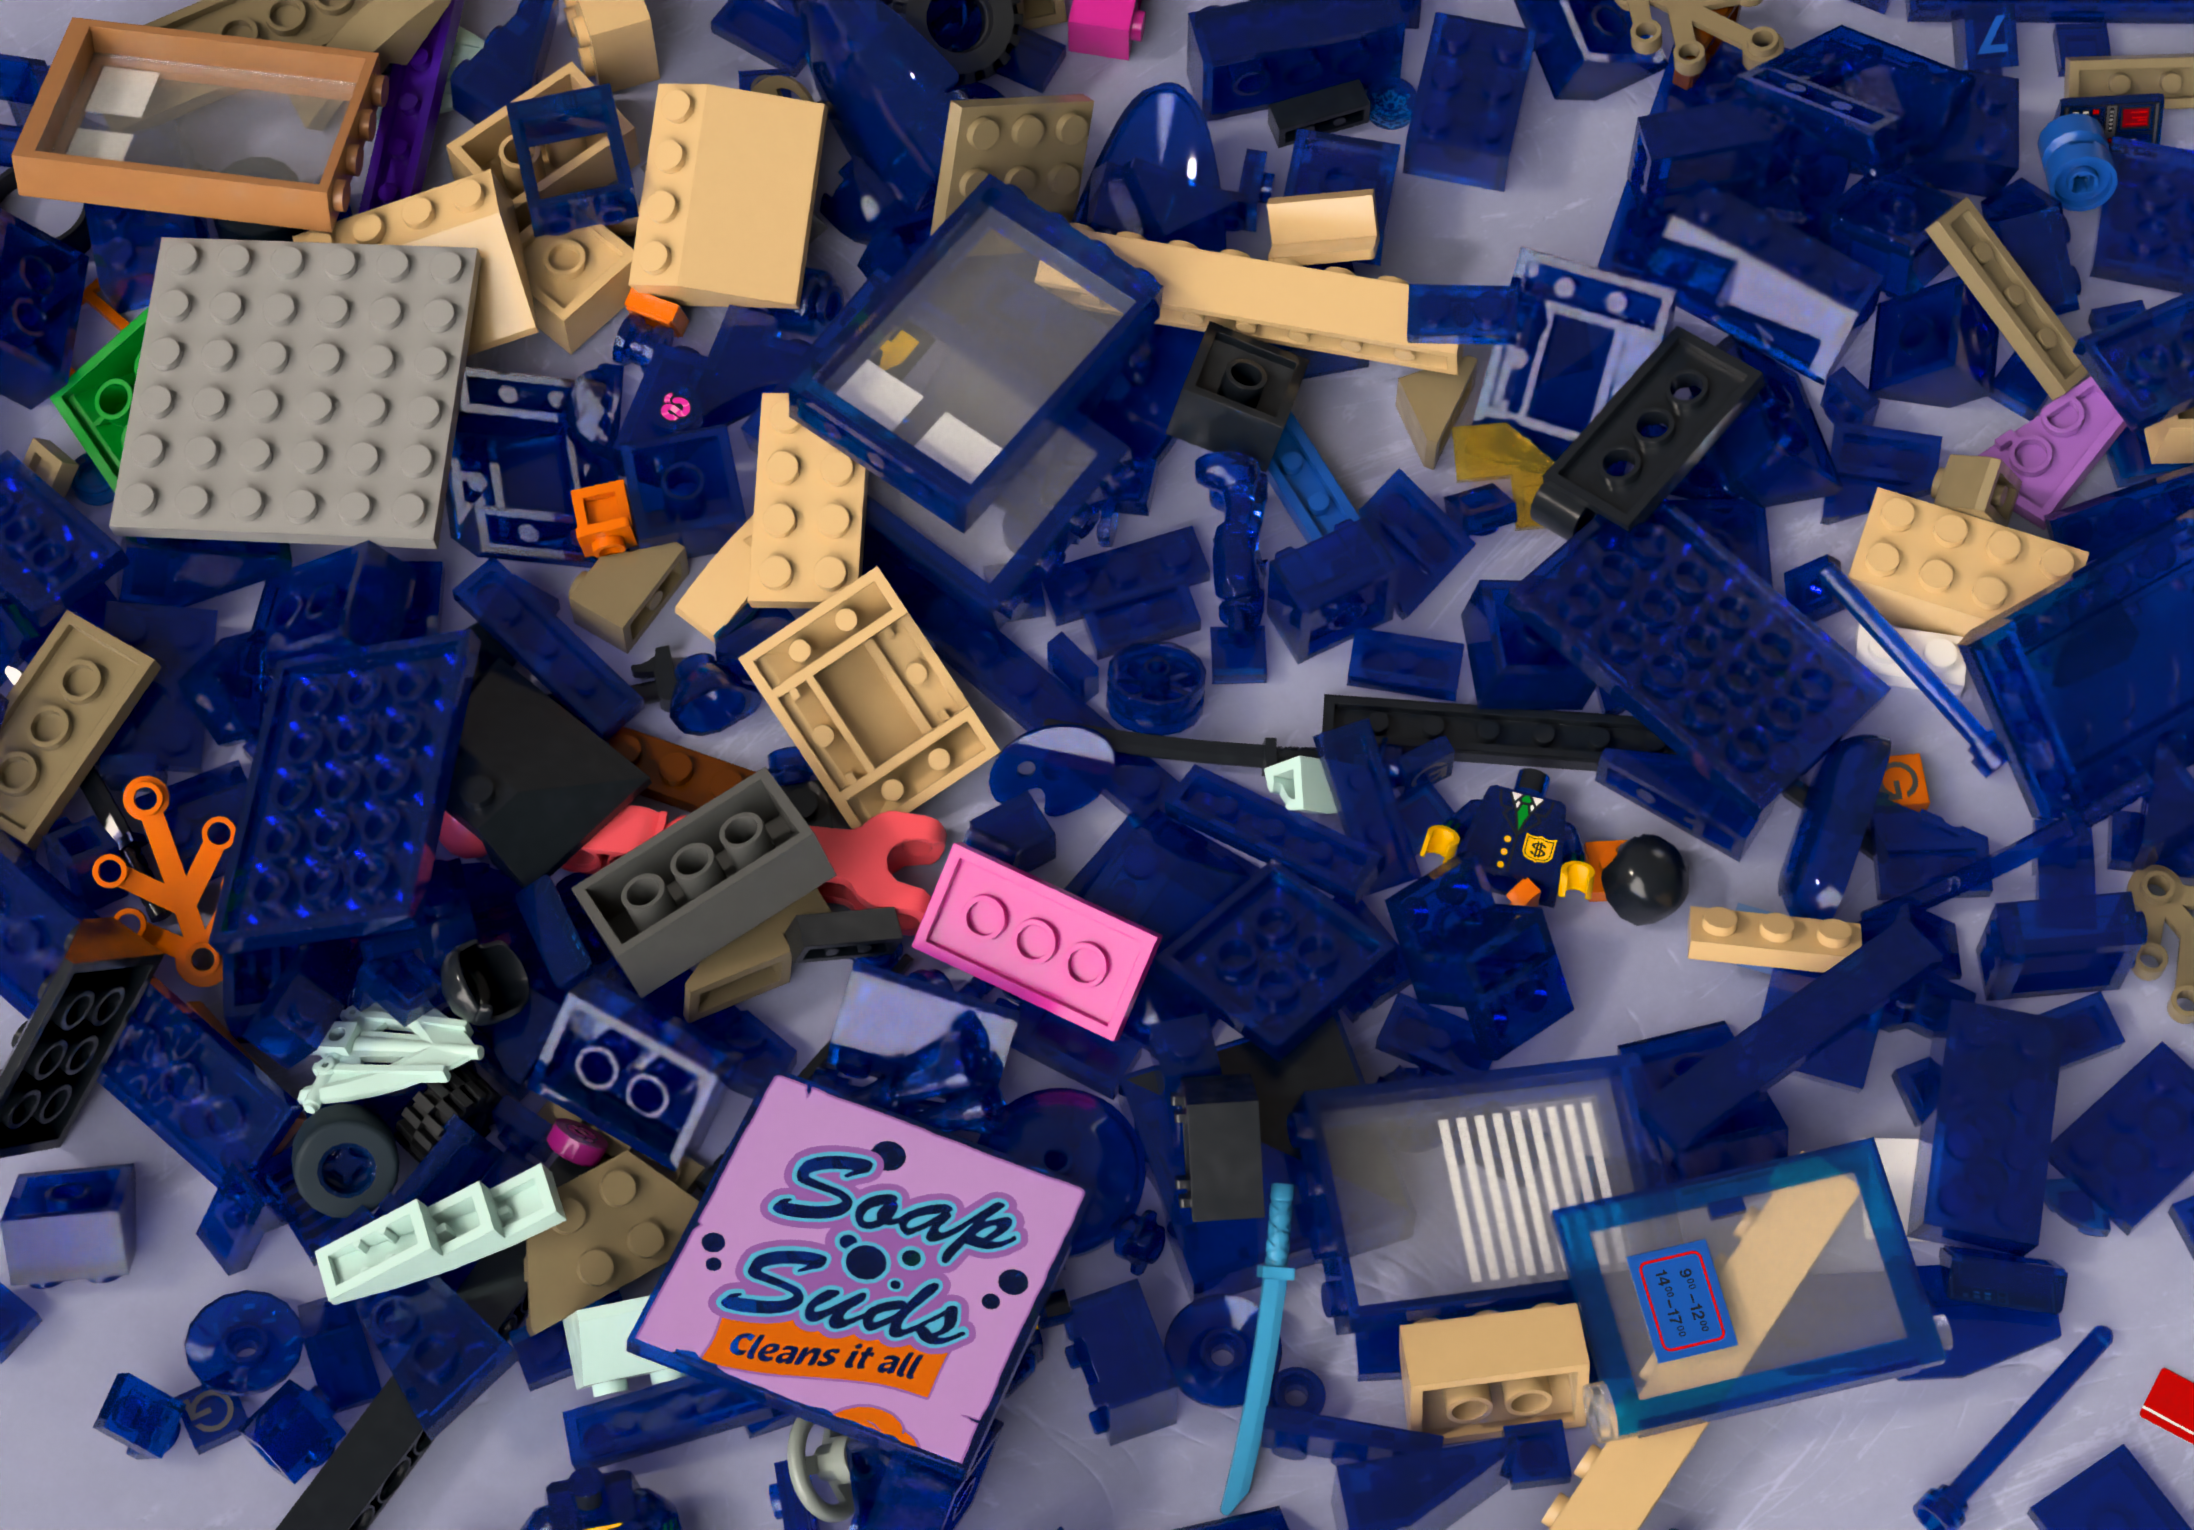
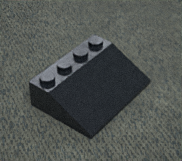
M114 917L83 919L81 923L77 924L70 931L64 942L65 953L56 970L43 981L38 990L37 997L39 1001L29 1020L18 1028L12 1038L11 1046L13 1049L3 1068L0 1069V1158L61 1147L165 955L161 950Z

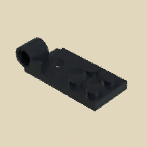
M1676 326L1542 476L1544 483L1538 489L1531 504V519L1576 546L1587 544L1597 534L1605 518L1628 532L1638 524L1645 523L1764 388L1763 372L1685 329ZM1696 386L1702 390L1693 399L1681 400L1674 397L1675 392L1680 388ZM1663 424L1668 427L1663 435L1656 438H1647L1640 434L1648 425ZM1620 461L1630 462L1635 465L1628 474L1623 476H1612L1606 472L1612 464Z

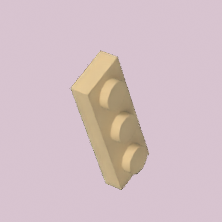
M1690 906L1688 918V959L1860 977L1863 961L1861 924L1844 922L1839 919L1821 920L1792 917L1781 913L1763 914L1734 911L1724 907L1705 908Z

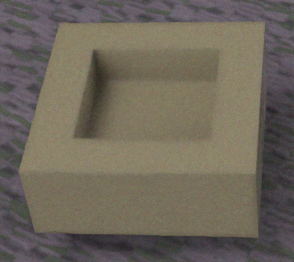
M33 437L13 485L41 510L59 512L72 485L79 464L52 441Z

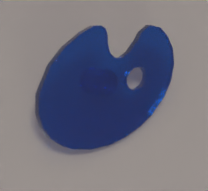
M1055 724L1033 729L1017 737L997 755L990 771L989 786L991 794L996 802L1008 805L1026 791L1038 788L1045 794L1044 811L1047 816L1057 817L1083 808L1097 799L1111 782L1116 767L1115 750L1111 742L1103 734L1085 726ZM1029 761L1035 765L1036 769L1030 774H1022L1018 771L1017 767L1021 763Z

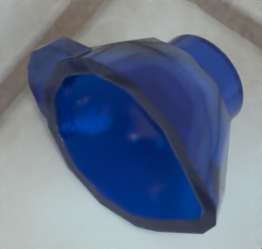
M698 653L685 658L675 668L674 675L677 683L674 686L671 697L669 717L684 734L705 736L721 732L739 720H743L753 714L760 706L762 698L756 686L744 684L738 675L726 665L718 664L713 655Z

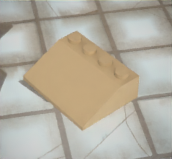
M658 84L628 285L638 293L650 294L679 306L800 309L828 107L823 103L711 84Z
M491 169L336 221L332 233L309 230L292 236L293 242L478 248L482 260L467 356L539 332L514 204Z

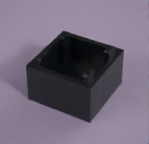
M1251 1073L1180 1077L1181 1092L1170 1093L1171 1106H1182V1109L1174 1110L1175 1123L1183 1124L1185 1175L1174 1176L1175 1189H1186V1193L1178 1194L1179 1207L1190 1208L1193 1222L1265 1218L1259 1099Z

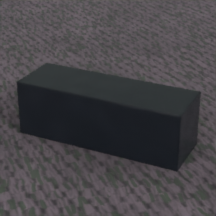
M1359 78L1269 104L1268 125L1278 148H1282L1368 123L1371 103Z
M895 907L796 915L785 931L794 964L892 955L903 940Z

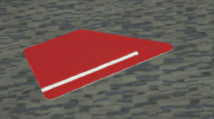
M2166 1368L2161 1369L2139 1413L2140 1417L2194 1445V1383Z

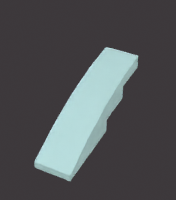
M540 1163L491 1189L482 1182L477 1181L429 1207L420 1200L415 1199L316 1250L315 1255L328 1301L336 1305L393 1290L454 1270L516 1245L567 1219L552 1172Z

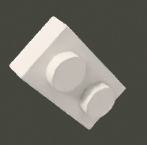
M1859 622L1856 631L1851 680L1961 696L1965 685L1969 638Z

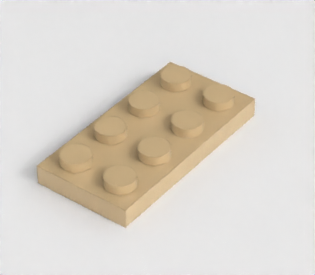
M762 393L747 600L751 608L813 609L862 576L872 428L830 401L836 395L834 393Z

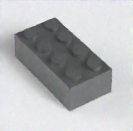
M764 767L578 883L571 890L595 930L642 999L837 875L815 833L768 769Z

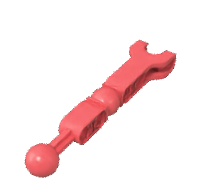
M627 805L560 868L578 874L593 875L687 815H681L669 822L668 811L657 812L647 807ZM439 807L435 817V833L450 854L464 859L482 858L488 854L483 842L443 808ZM886 811L870 818L862 826L855 829L810 826L837 875L817 888L826 903L845 905L851 910L895 907L902 935H916L931 896L923 888L897 881L893 877V873L904 866L932 865L939 860L944 852L947 840V833L943 825L937 819L925 815Z

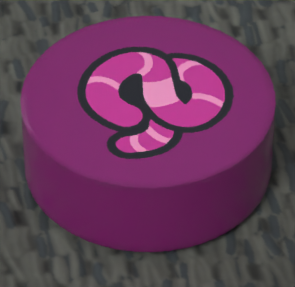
M568 1118L556 1119L547 1137L548 1145L555 1153L572 1163L585 1167L597 1166L608 1147L607 1140L600 1133L583 1123Z

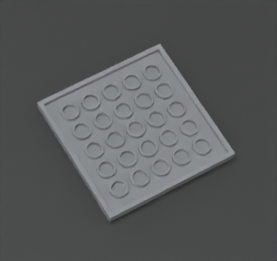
M162 237L109 524L115 536L438 549L482 260L478 248Z

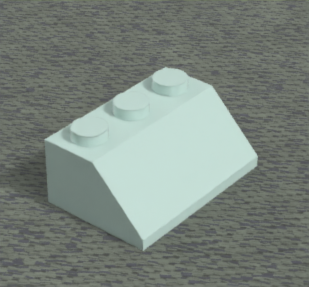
M742 1293L730 1294L721 1301L722 1306L740 1312L756 1313V1300L738 1297ZM658 1294L577 1310L563 1319L576 1390L592 1387L594 1398L629 1390L627 1379L650 1375L652 1385L687 1378L685 1367L708 1361L703 1360L693 1351L676 1349L675 1352H670L635 1338ZM750 1333L738 1335L732 1341L730 1351L735 1355H743L746 1350L738 1348L740 1340L748 1338L751 1341L755 1335ZM758 1338L751 1346L748 1354L757 1350ZM708 1362L710 1373L722 1371L717 1367V1364Z

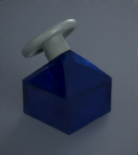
M809 1406L795 1420L788 1439L787 1461L791 1482L803 1506L813 1516L825 1522H841L855 1513L858 1530H955L974 1503L1004 1422L985 1412L980 1421L970 1418L979 1424L961 1464L922 1448L901 1442L893 1435L883 1434L873 1428L862 1426L858 1429L854 1421L837 1417L824 1408ZM818 1421H825L822 1445L815 1450L814 1455L805 1457L807 1437L811 1428ZM817 1474L820 1479L828 1481L839 1503L829 1504L822 1500L813 1488L809 1475Z

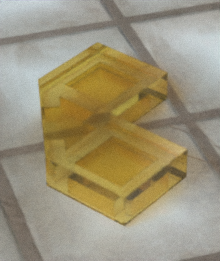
M1506 422L1452 427L1456 483L1510 479L1515 531L1546 529L1531 519L1530 509L1535 494L1544 483L1542 476L1553 465L1554 461Z

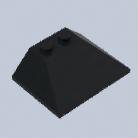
M500 657L379 765L383 774L417 802L427 795L483 842L492 864L529 895L534 893L652 783L648 775Z

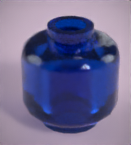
M805 267L800 309H764L767 311L770 323L776 330L819 337L827 332L830 327L835 326L840 320L844 307V295L829 271Z

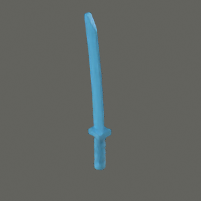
M1271 1183L1270 1221H1268L1267 1231L1269 1235L1267 1236L1266 1243L1267 1256H1265L1266 1265H1257V1277L1263 1279L1254 1346L1234 1452L1220 1506V1512L1226 1516L1231 1514L1250 1490L1270 1397L1287 1280H1294L1295 1268L1287 1267L1289 1261L1287 1257L1290 1248L1289 1236L1291 1235L1290 1222L1292 1221L1290 1218H1292V1201L1294 1198L1293 1184Z

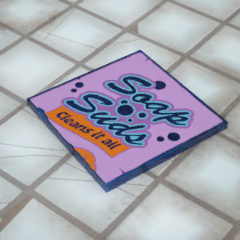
M771 1066L627 1339L626 1351L966 1482L1093 1204L1097 1187Z

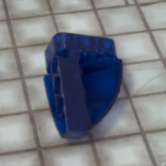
M801 0L799 5V24L806 58L816 89L823 104L828 107L827 114L837 134L875 193L881 190L910 226H917L933 216L950 100L972 99L963 88L956 89L949 94L945 93L958 83V72L916 29L880 0Z

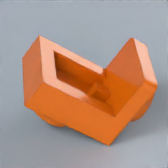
M624 479L570 491L577 522L576 536L585 558L592 556L599 558L601 556L622 553L627 548L639 546Z

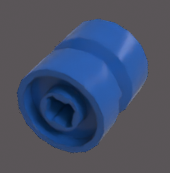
M2076 113L2060 116L2048 123L2040 133L2037 145L2051 198L2058 206L2068 211L2077 212L2095 209L2107 202L2115 192L2118 179L2102 125L2097 119L2087 114Z

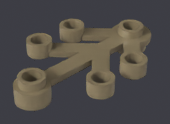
M1614 0L1620 8L1630 12L1632 21L1630 30L1631 45L1637 53L1643 55L1657 52L1663 43L1661 25L1652 19L1650 6L1668 13L1675 44L1673 51L1674 67L1681 75H1697L1705 68L1706 64L1704 46L1696 41L1693 26L1741 49L1743 65L1753 74H1772L1778 71L1784 63V41L1774 29L1761 26L1751 30L1712 11L1736 5L1753 7L1759 5L1763 0ZM1642 35H1653V37L1648 39L1640 38ZM1686 56H1695V57H1696L1695 59H1692V60L1682 59V58H1684V57H1686Z
M2161 865L2143 866L2132 874L2126 889L2131 907L2141 916L2138 947L2131 958L2130 966L2138 978L2146 981L2156 980L2163 974L2169 959L2167 951L2161 946L2165 921L2179 938L2175 988L2167 1002V1011L2174 1021L2181 1024H2190L2194 1022V1010H2183L2179 1007L2177 999L2187 998L2194 1004V918L2186 910H2194V886L2183 885L2178 875L2167 867ZM2147 885H2157L2166 894L2162 896L2154 895L2149 891ZM2140 956H2153L2158 962V967L2151 968L2145 966Z

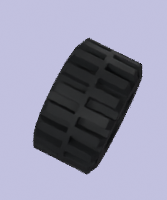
M893 0L891 4H888L886 16H890V26L886 27L888 38H893L896 46L892 50L897 59L902 58L906 62L907 66L905 68L913 75L918 74L924 77L923 81L933 85L942 84L945 87H957L987 79L996 74L995 71L1008 63L1012 58L1009 55L1012 49L1019 45L1021 36L1017 35L1018 26L1023 25V14H1018L1017 4L1021 3V0H974L981 13V32L973 46L958 52L942 48L932 38L927 26V10L931 0Z

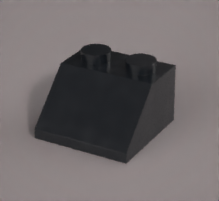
M1209 321L1165 434L1266 473L1310 360Z

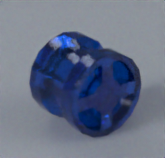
M630 313L621 324L616 335L612 359L614 363L622 366L630 364L640 366L643 374L656 377L662 371L669 358L674 340V331L671 327L664 324H659L655 327L646 323L644 317Z

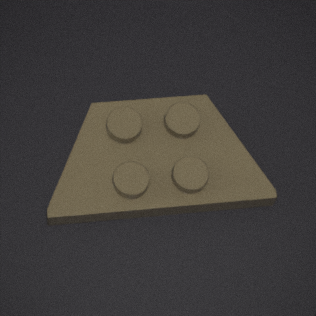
M628 1150L558 1187V1194L567 1220L526 1239L524 1282L528 1284L529 1317L526 1318V1330L530 1337L680 1255L692 1230L700 1225L697 1221L705 1205ZM712 1232L706 1234L702 1238L701 1243L715 1236L718 1233Z

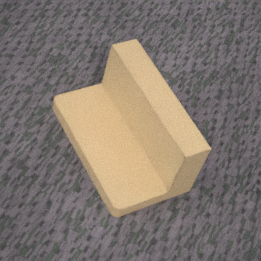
M1374 189L1269 198L1267 210L1272 246L1268 255V261H1273L1276 258H1288L1302 265L1371 260L1375 258L1380 242Z

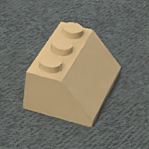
M1542 1303L1531 1309L1508 1312L1485 1310L1469 1317L1445 1320L1424 1318L1413 1324L1399 1325V1358L1410 1449L1586 1426L1590 1361L1577 1303L1563 1305Z

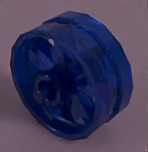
M1154 640L1133 643L1119 650L1109 661L1106 707L1111 718L1130 731L1160 736L1180 733L1194 726L1203 715L1206 669L1196 654L1178 644ZM1189 687L1192 691L1190 692L1184 690L1183 688Z

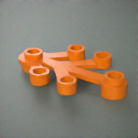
M137 777L126 786L123 793V804L126 811L133 818L142 820L163 882L129 867L126 861L117 854H106L99 857L92 868L93 878L97 884L104 888L119 887L175 913L183 936L147 922L145 914L134 907H127L118 911L114 918L120 921L121 917L125 914L137 916L140 920V930L137 934L163 953L174 957L176 969L187 983L197 987L216 985L228 975L231 969L233 955L226 938L243 903L249 901L256 892L255 878L248 871L241 869L233 870L225 875L221 882L223 898L206 929L197 905L224 850L232 846L236 841V825L231 819L224 816H216L209 819L202 828L203 842L186 875L164 814L170 805V791L167 785L157 777ZM143 787L151 788L157 796L156 804L149 810L140 808L135 801L136 793ZM216 822L225 823L230 829V838L224 844H216L209 837V829ZM107 860L116 861L121 867V875L115 882H108L100 875V867ZM243 876L248 880L250 889L247 895L238 898L230 894L228 883L232 877ZM206 948L213 953L214 964L211 968L201 970L194 965L192 958L197 949Z

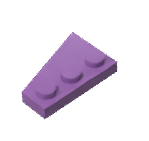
M2094 374L2043 407L2039 416L2016 431L2010 429L1996 438L1995 445L1978 456L2001 459L2022 481V485L2013 512L2045 530L2138 413L2139 400Z

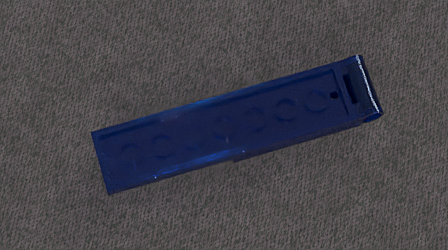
M0 830V995L29 1020L39 1001L37 994L41 984L56 970L65 953L64 942L70 931L77 924L81 923L83 919L101 917ZM154 975L96 1080L230 1200L244 1197L304 1109L299 1102Z

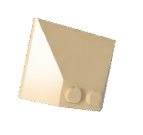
M878 566L738 658L851 829L862 826L870 818L886 811L910 813L1001 752Z

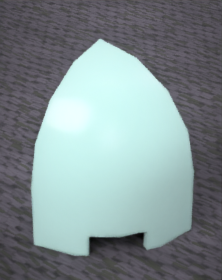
M1300 755L1266 767L1264 772L1270 793L1279 794L1286 804V809L1315 815L1343 813L1357 804L1365 789L1367 767Z

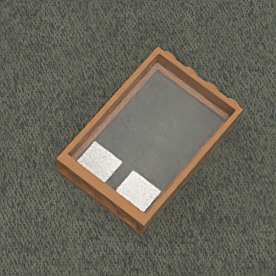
M72 17L11 154L18 193L20 196L332 233L339 212H346L348 210L351 196L350 183L353 176L359 177L361 174L364 160L363 147L366 141L371 142L374 139L377 122L376 112L378 106L385 107L387 103L389 79L387 75H381L379 53Z

